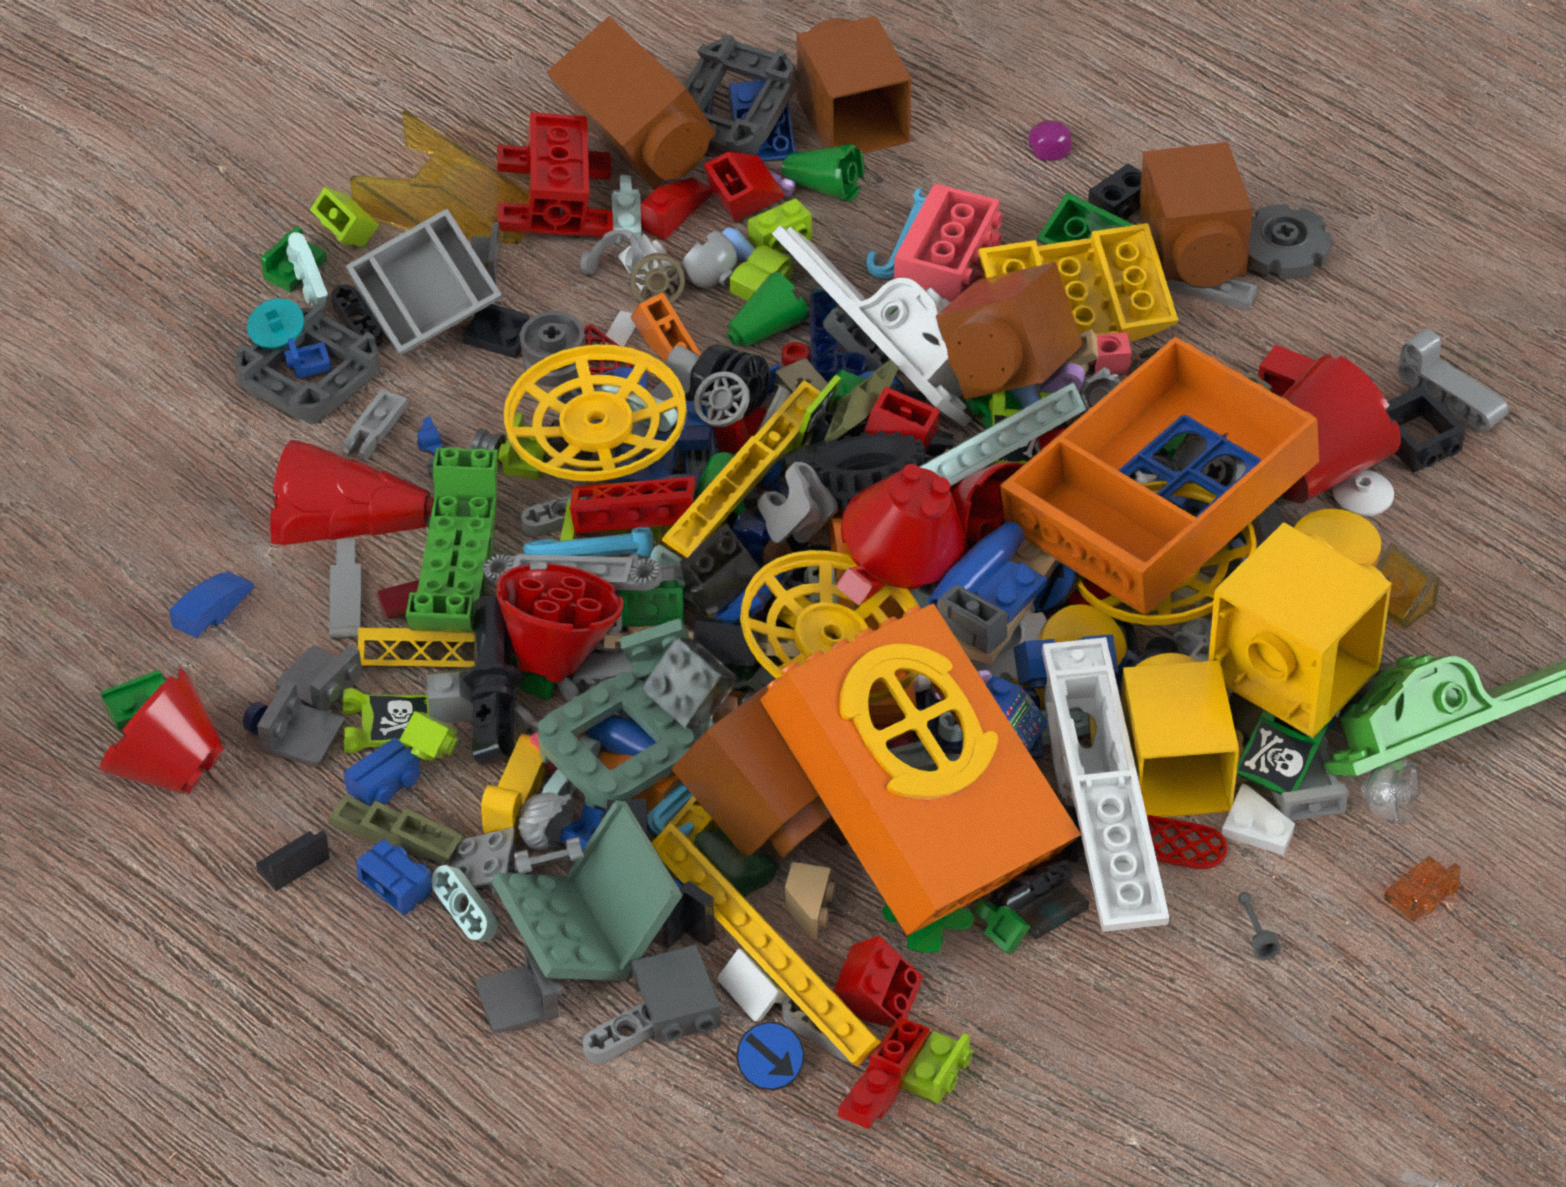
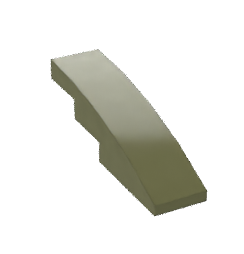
M889 360L875 370L868 378L855 386L853 390L839 399L824 440L828 443V441L833 439L836 440L871 413L883 389L891 387L899 369L897 364Z
M344 794L330 815L328 822L331 826L374 844H378L384 839L394 847L396 845L401 846L409 855L448 863L463 839V835L407 808H404L402 813H399L377 801H374L372 806H369Z

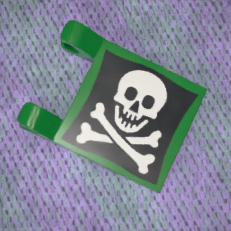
M1263 710L1237 765L1236 775L1279 795L1284 792L1299 790L1326 733L1329 722L1313 738L1310 736L1306 737L1273 722L1276 716Z

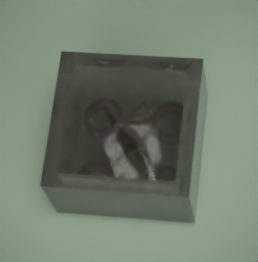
M676 637L641 689L684 728L704 730L739 678L696 640Z

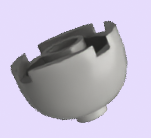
M716 230L706 235L709 241L704 245H701L699 242L696 243L686 254L680 265L683 269L684 277L695 286L701 288H713L719 284L722 286L730 282V276L736 266L737 254L734 245L721 231Z

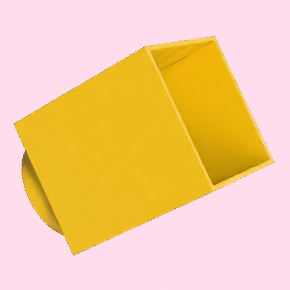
M1166 653L1147 658L1135 667L1123 668L1121 705L1146 816L1175 817L1230 812L1234 800L1239 746L1220 660L1197 662L1187 655Z

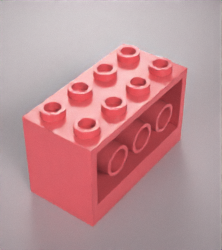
M934 183L894 258V279L909 278L926 291L931 287L943 299L946 298L951 303L974 282L980 280V278L982 279L984 270L978 250L980 248L1001 245L1002 234L998 233L1003 219V213L999 212L1000 200Z

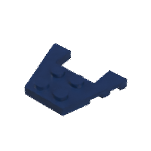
M711 425L682 430L680 437L672 448L659 460L630 475L610 479V484L695 476L696 490L694 499H697L701 488L700 474L672 475L677 451L710 449L712 440ZM672 432L656 435L654 439L666 441ZM626 443L620 444L616 447L614 458L627 453L636 446ZM644 449L635 457L617 463L614 466L618 468L643 459L655 450ZM687 488L676 489L675 491H687Z

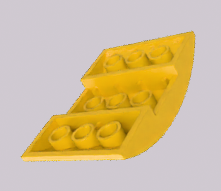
M1148 223L1092 231L1091 238L1042 246H1037L1036 240L980 248L978 250L986 278L1055 262L1079 333L1090 329L1096 335L1127 332L1130 343L1156 334L1178 323V317Z

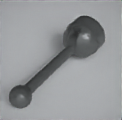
M1242 892L1238 896V901L1244 905L1257 933L1252 938L1254 953L1261 960L1273 958L1281 949L1278 938L1273 932L1262 930L1250 904V894Z

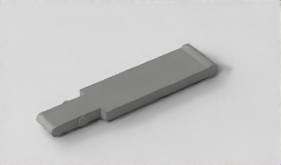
M355 538L337 539L336 565H330V639L358 637V628H361L362 567L361 563L356 564Z

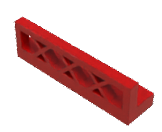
M695 476L573 487L569 509L575 533L674 525L695 501ZM684 488H687V491H677V492H673V491H675L676 489H684ZM654 491L651 494H644L645 492ZM616 494H623L620 497H613ZM581 497H592L591 499L580 500Z

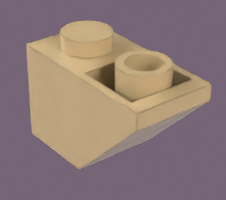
M792 862L785 886V908L810 939L817 940L820 928L827 927L829 908H826L828 901L833 902L836 882H831V868Z

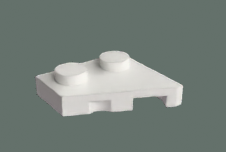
M1242 783L1222 828V835L1225 838L1284 855L1294 833L1295 823L1251 787Z

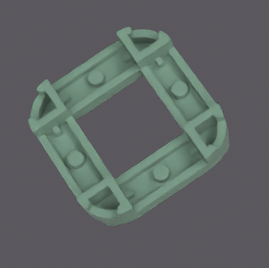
M621 672L616 677L602 681L552 711L538 723L541 759L545 764L551 761L584 794L585 804L592 809H595L596 806L607 807V800L631 799L673 773L671 768L694 744V734L691 727L647 684L634 678L629 672ZM616 712L622 717L628 714L656 743L614 769L609 770L577 736Z

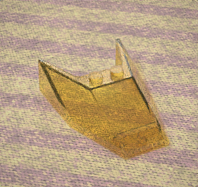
M406 110L402 112L405 147L431 155L416 176L411 179L353 175L350 178L352 199L374 220L409 230L439 212L448 209L467 240H471L472 237H491L493 222H497L498 202L527 204L528 199L526 191ZM500 230L501 243L519 244L527 232Z

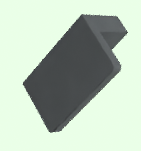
M493 222L491 237L471 238L473 250L495 284L501 249L499 222Z

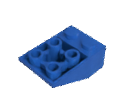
M752 81L730 84L728 97L732 121L735 122L737 118L744 120L766 82ZM789 102L766 141L760 146L758 152L754 154L759 156L762 162L787 159L790 153H796Z

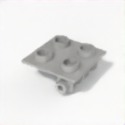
M507 828L462 839L455 850L452 867L459 868L474 888L488 885L492 889V893L498 895L491 881L496 873H512L514 863L512 858L513 853L516 851V844L514 842L515 828Z

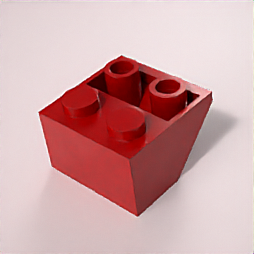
M728 151L704 164L709 185L735 223L785 197L783 191L757 155Z
M885 387L872 408L864 432L877 434L878 431H885L886 434H893L896 431L901 432L903 437L910 434L914 436V440L920 439L926 452L938 431L940 409Z
M876 936L851 946L833 992L859 1019L892 1028L899 1017L907 1019L924 976L884 939Z

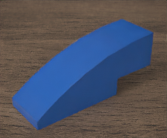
M229 571L205 580L185 594L169 609L172 627L198 638L210 624L218 627L254 588V584Z

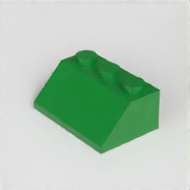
M1067 192L1036 239L1044 245L1091 238L1092 231L1132 226L1134 224Z

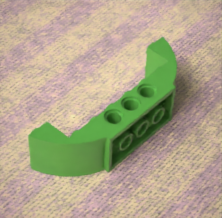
M436 447L433 463L435 497L417 593L410 592L406 610L407 623L412 631L475 633V601L486 596L488 581L483 568L484 564H487L486 561L488 559L491 560L494 550L498 478L497 450Z

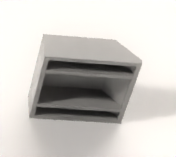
M448 209L439 212L346 265L354 285L381 326L392 347L400 356L503 298Z

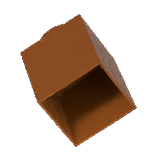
M876 16L855 21L842 18L829 19L815 25L808 32L797 34V72L800 75L797 85V99L823 148L854 144L856 145L855 148H859L862 154L910 142L911 77Z
M1221 142L1143 151L1139 219L1141 224H1149L1166 281L1174 279L1198 287H1211L1222 284L1234 276L1247 275L1252 206L1229 143Z
M1055 262L977 280L935 316L947 348L950 366L956 374L964 399L1043 383L1083 346Z
M767 685L706 730L671 768L746 860L768 842L782 858H785L833 819L760 702V699L769 691Z

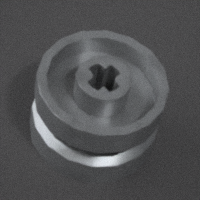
M558 311L544 312L530 318L523 325L519 334L525 372L531 366L550 355L586 345L584 329L580 321L568 313ZM570 364L554 370L536 383L555 387L572 379L579 378L576 364Z

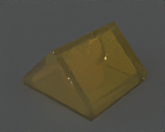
M1391 543L1375 567L1384 575L1387 581L1392 583L1387 617L1402 628L1407 629L1436 607L1440 577L1400 547Z

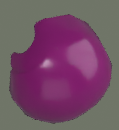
M1045 120L1031 128L1028 135L1029 147L1033 148L1034 155L1038 159L1048 161L1059 160L1067 156L1072 150L1071 133L1068 127L1061 122Z

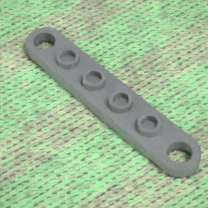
M497 554L496 557L492 556L491 560L488 559L486 561L487 564L485 563L483 568L487 581L494 586H497V581L501 576L499 573L497 575L496 573L493 574L497 568L506 567L505 573L512 568L530 564V569H546L547 564H558L582 569L608 581L615 587L614 590H651L657 587L663 579V572L659 563L654 559L651 560V558H648V560L645 558L643 560H634L632 557L516 554V556H505V554H502L500 556ZM653 571V574H651V577L648 576V579L644 577V580L639 578L642 573Z

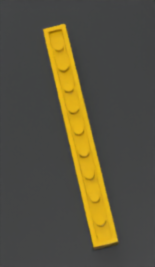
M670 822L651 842L660 859L683 884L689 880L714 897V917L846 1058L858 1067L881 1041L675 824Z

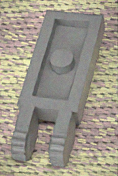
M381 389L352 426L351 432L343 443V451L349 454L354 452V449L359 445L360 438L365 440L360 447L359 457L365 460L370 458L375 451L376 445L380 444L409 407L408 398Z

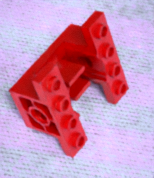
M530 112L526 146L498 144L497 172L530 174L527 204L498 202L497 222H499L500 230L603 237L605 233L613 231V210L587 208L589 178L610 180L611 152L588 151L587 116Z

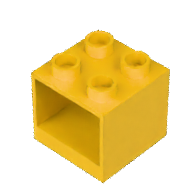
M1283 522L1215 589L1208 661L1220 660L1225 687L1313 738L1380 669L1392 583L1387 581L1376 567L1366 563L1357 564L1332 550L1329 543L1321 536L1314 533L1304 534Z

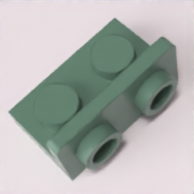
M680 618L619 638L621 648L631 663L634 678L639 680L696 661L690 634Z

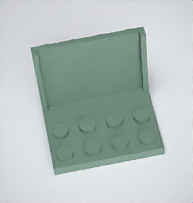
M615 800L582 851L584 858L575 861L566 877L496 873L491 881L546 978L626 981L632 972V961L642 957L683 896L626 801Z

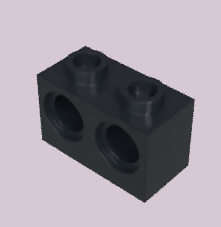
M1129 163L1089 190L1088 203L1123 220H1127L1140 208L1142 172Z

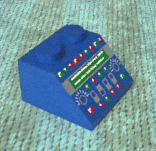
M992 675L986 686L1024 746L1030 752L1046 728L1048 721L1022 686Z

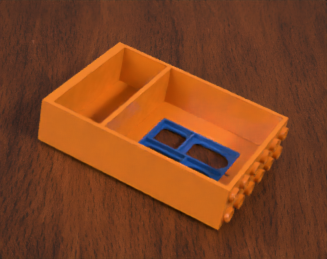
M1174 337L1000 485L1005 523L1011 521L1019 525L1024 531L1025 540L1030 542V544L1041 549L1046 554L1146 616L1319 462L1317 418L1310 412L1303 411L1291 404L1287 399L1270 392L1263 385L1244 377L1239 371L1232 370L1220 363L1216 358L1199 351L1192 344ZM1196 433L1201 435L1206 440V449L1180 472H1175L1152 458L1157 451L1179 434ZM1224 455L1240 458L1245 464V472L1230 486L1221 485L1204 475L1201 470L1215 458ZM1142 467L1166 480L1167 484L1157 493H1154L1129 476ZM1187 482H1194L1216 495V498L1195 517L1167 501Z

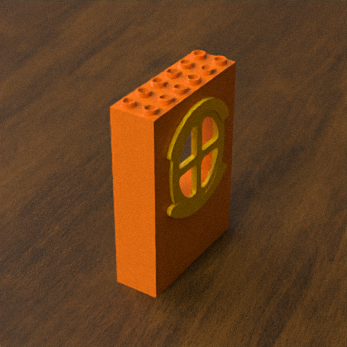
M934 603L922 609L919 605L914 606L903 614V618L897 620L893 616L881 623L879 629L875 631L871 627L857 634L855 640L851 642L843 639L830 648V652L824 654L820 650L809 656L805 660L806 663L799 665L798 662L788 665L780 672L782 674L781 677L767 685L769 691L760 699L763 707L907 936L1004 886L1033 867L1054 859L1081 835ZM908 670L926 677L930 680L942 701L924 710L916 709L895 677V671ZM876 680H882L905 715L904 720L883 730L874 728L868 709L869 691ZM948 711L963 732V747L956 761L948 760L927 727L928 721ZM907 731H915L935 762L937 770L932 772L922 771L905 764L887 749L886 742Z

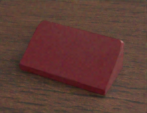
M419 580L382 589L377 592L381 611L386 618L391 619L406 614L410 592L417 593Z

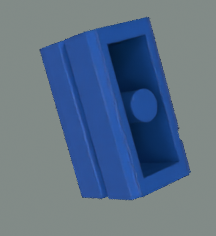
M395 737L344 771L347 792L355 799L369 806H372L374 801L385 805L391 800L393 794L403 787H411L420 776L417 756L412 754L408 748H405Z
M383 839L372 847L371 851L368 850L357 859L358 879L404 915L414 909L417 903L420 904L431 895L430 871L424 864H415L411 861L406 851L399 845L394 847Z

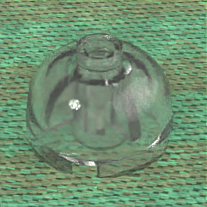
M1397 759L1373 769L1368 778L1362 783V797L1366 800L1367 807L1373 816L1380 821L1408 825L1416 814L1417 807L1411 806L1413 797L1420 796V777L1418 768L1415 764H1410L1411 761Z

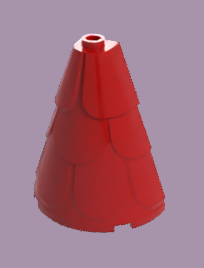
M290 440L280 457L273 486V494L276 496L274 499L275 509L272 508L270 514L271 544L289 545L325 539L335 540L366 534L374 536L425 528L428 516H431L434 498L431 497L430 491L385 470L378 471L359 461L347 459L313 444L300 440Z

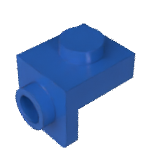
M287 339L289 350L284 351L288 368L294 367L297 379L332 371L324 342L296 349L294 339Z
M584 804L581 818L562 828L559 840L566 843L568 839L579 837L583 851L601 823V814L607 813V810L599 806L592 809Z

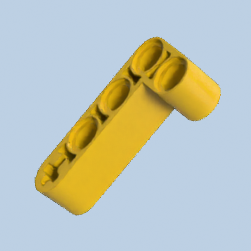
M520 735L498 787L488 785L484 791L481 803L484 834L514 827V841H517L520 836L518 818L520 817L521 806L532 796L538 794L547 773L546 764L540 756V750L530 743V735Z

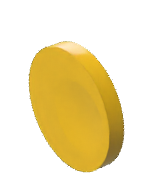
M1341 509L1318 510L1301 518L1294 527L1304 534L1314 533L1321 536L1329 543L1332 550L1357 564L1366 563L1374 567L1378 564L1381 552L1380 536L1368 520L1356 513Z
M1071 605L1059 610L1044 623L1038 636V640L1055 639V643L1076 641L1085 636L1113 634L1118 665L1127 653L1125 638L1117 623L1109 615L1089 605Z

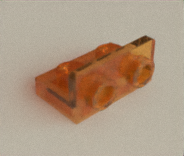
M1428 856L1385 891L1384 900L1415 922L1423 914H1430L1438 902L1445 896L1450 897L1456 892L1460 885L1459 875L1461 867L1454 863L1446 869L1432 857Z

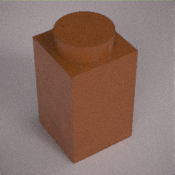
M610 16L546 72L577 116H587V126L653 190L665 180L677 179L694 169L704 157L708 149L709 140L716 135V132L687 88Z

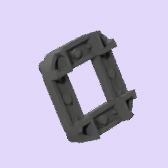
M725 34L722 36L723 39L717 40L707 47L704 43L699 47L697 53L701 58L684 86L703 112L727 70L766 82L744 120L737 118L734 122L703 112L716 132V135L709 140L708 146L727 152L754 155L768 138L795 92L800 75L783 51L777 49L776 53L736 42L733 35Z
M313 303L312 308H300L304 314L305 324L302 333L294 341L296 348L305 340L312 344L324 342L326 351L343 361L318 384L313 385L308 382L301 386L272 369L285 358L284 351L289 350V346L269 350L255 344L249 348L241 344L236 350L237 357L235 360L237 382L244 389L287 414L303 419L308 424L318 423L322 417L332 413L367 383L380 369L378 347L375 343V337L371 333L366 332L361 336L326 317L323 306Z

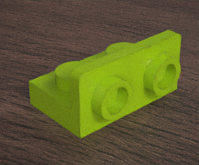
M517 412L514 426L533 427L524 425V414ZM506 434V444H501L498 455L499 461L503 462L504 475L539 480L542 471L529 465L516 453ZM517 437L522 448L533 457L545 463L547 457L535 438Z
M933 1031L902 1079V1088L939 1104L946 1092L951 1093L954 1089L958 1077L957 1073L961 1067L965 1069L972 1058L973 1050L970 1049V1035L963 1033L960 1039L956 1041Z

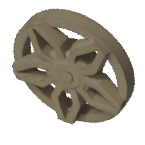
M652 253L641 258L634 265L630 273L631 290L636 299L641 303L656 296L657 293L663 292L671 304L681 295L685 284V277L680 264L666 254ZM653 260H657L658 268H652ZM661 260L670 262L672 266H666L663 269V263ZM647 262H649V263H648L649 272L646 271L645 269L639 270L644 264H646ZM677 270L671 276L667 275L669 271ZM636 275H646L645 279H640ZM679 276V285L675 291L673 285L669 282L674 281ZM635 282L645 285L641 295L636 290ZM667 288H669L670 291H671V293H672V295H670V294H668V293H666V292H664V291H665ZM647 290H650L652 293L645 298Z

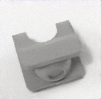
M794 462L785 474L789 486L788 498L786 499L784 495L776 491H766L758 500V508L766 521L767 531L775 543L784 542L791 534H793L798 543L808 542L837 512L838 508L834 497L821 483L814 469L806 463Z

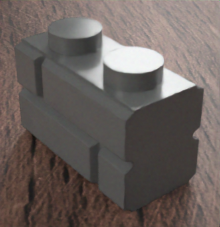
M958 584L954 585L937 601V609L954 636L975 646L978 650L990 654L1007 638L1006 625L1008 623V613Z

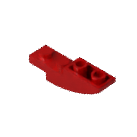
M899 1017L871 1054L869 1067L840 1104L838 1117L867 1129L871 1127L877 1117L882 1119L902 1089V1079L926 1043L930 1029Z

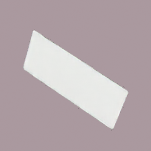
M620 310L606 336L624 347L636 326L630 318L632 313Z

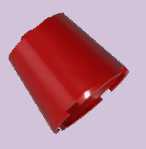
M1330 353L1324 354L1281 396L1303 411L1310 412L1317 418L1319 462L1282 494L1292 502L1304 503L1389 458L1399 450L1401 443L1400 430L1397 421H1391L1385 410L1390 406L1373 381L1360 368L1342 356L1334 359Z

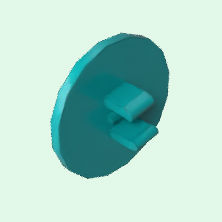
M276 298L265 301L256 307L249 316L247 323L248 335L255 345L263 349L276 350L288 346L287 339L293 338L296 341L302 333L305 324L304 314L300 307L289 299Z

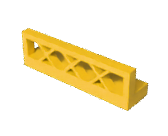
M358 628V650H360L361 665L474 666V661H465L456 650L465 642H474L475 633L412 631L410 628ZM366 641H379L387 650L378 659H365ZM384 641L396 642L391 647H389ZM402 641H410L418 650L409 660H402L393 651ZM415 641L428 642L421 648ZM433 642H442L450 652L441 660H433L424 650ZM447 642L459 643L454 648H452ZM388 654H391L396 660H383V659H384ZM422 654L427 660L415 659ZM453 654L459 661H449L447 659Z

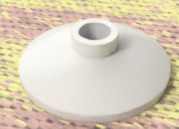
M1364 470L1334 486L1333 498L1343 510L1360 516H1374L1383 513L1391 506L1394 490L1391 483L1384 476L1373 471Z

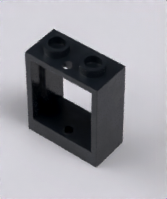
M1422 385L1387 401L1390 406L1385 410L1391 421H1397L1401 436L1400 447L1395 455L1413 473L1425 467H1431L1436 462L1446 457L1454 456L1462 450L1465 428ZM1422 415L1440 434L1417 444L1400 425Z

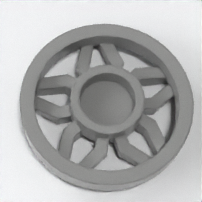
M714 373L699 385L695 393L694 406L696 413L706 424L713 427L729 426L743 418V414L749 404V389L746 383L734 373ZM726 378L733 379L739 384L730 387ZM715 382L713 390L705 392L707 387ZM742 390L737 395H733L736 391ZM709 398V402H706L702 399ZM742 399V402H741L740 406L738 405L737 402H734V401H740V400ZM701 405L709 407L707 417L704 415ZM731 407H735L736 412L734 414L731 413L729 410ZM716 411H718V414H717L716 417L713 419L714 413H715ZM724 413L725 415L729 416L728 418L721 420L724 417Z

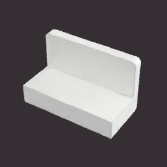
M739 948L717 977L718 982L755 1022H760L774 1003L783 1004L784 999L788 996L745 949Z

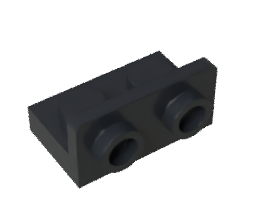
M491 304L475 313V317L462 335L463 343L517 359L522 351L519 334L523 325L530 319V316L519 311Z

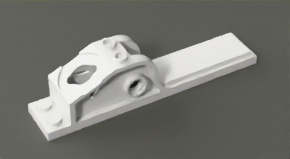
M779 226L772 233L879 348L899 366V369L936 408L963 427L972 420L971 416L965 411L967 405L959 398L962 391L956 374L950 366L947 348L935 317L950 304L946 298L943 299L931 287L926 291L909 278H896L887 282L875 295L866 300L812 242L793 228L789 227L786 230ZM898 308L894 313H892V314L890 315V313H891L894 309Z
M1104 637L1043 644L1042 655L1047 674L1044 699L1054 773L1063 807L1068 804V806L1071 805L1076 808L1102 932L1168 925L1169 913L1107 639ZM1073 707L1080 708L1082 712L1092 716L1096 722L1097 731L1094 737V744L1090 748H1083L1078 743L1074 720L1070 718L1069 710Z

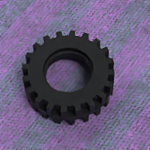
M878 431L877 434L861 432L860 436L852 437L851 435L843 436V440L836 441L833 439L828 441L827 447H817V453H811L809 455L810 460H808V465L814 469L821 483L830 491L837 502V510H842L844 514L849 502L860 491L902 470L908 464H914L918 467L925 464L926 455L922 441L920 439L914 440L913 435L909 434L903 437L901 432L895 431L893 434H886L885 431Z

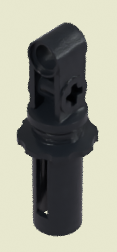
M496 595L484 596L475 601L474 666L470 667L463 674V681L466 682L467 686L473 688L471 693V702L473 704L472 753L480 765H487L511 757L515 748L514 703L516 702V693L513 689L524 682V675L521 674V670L513 666V645Z

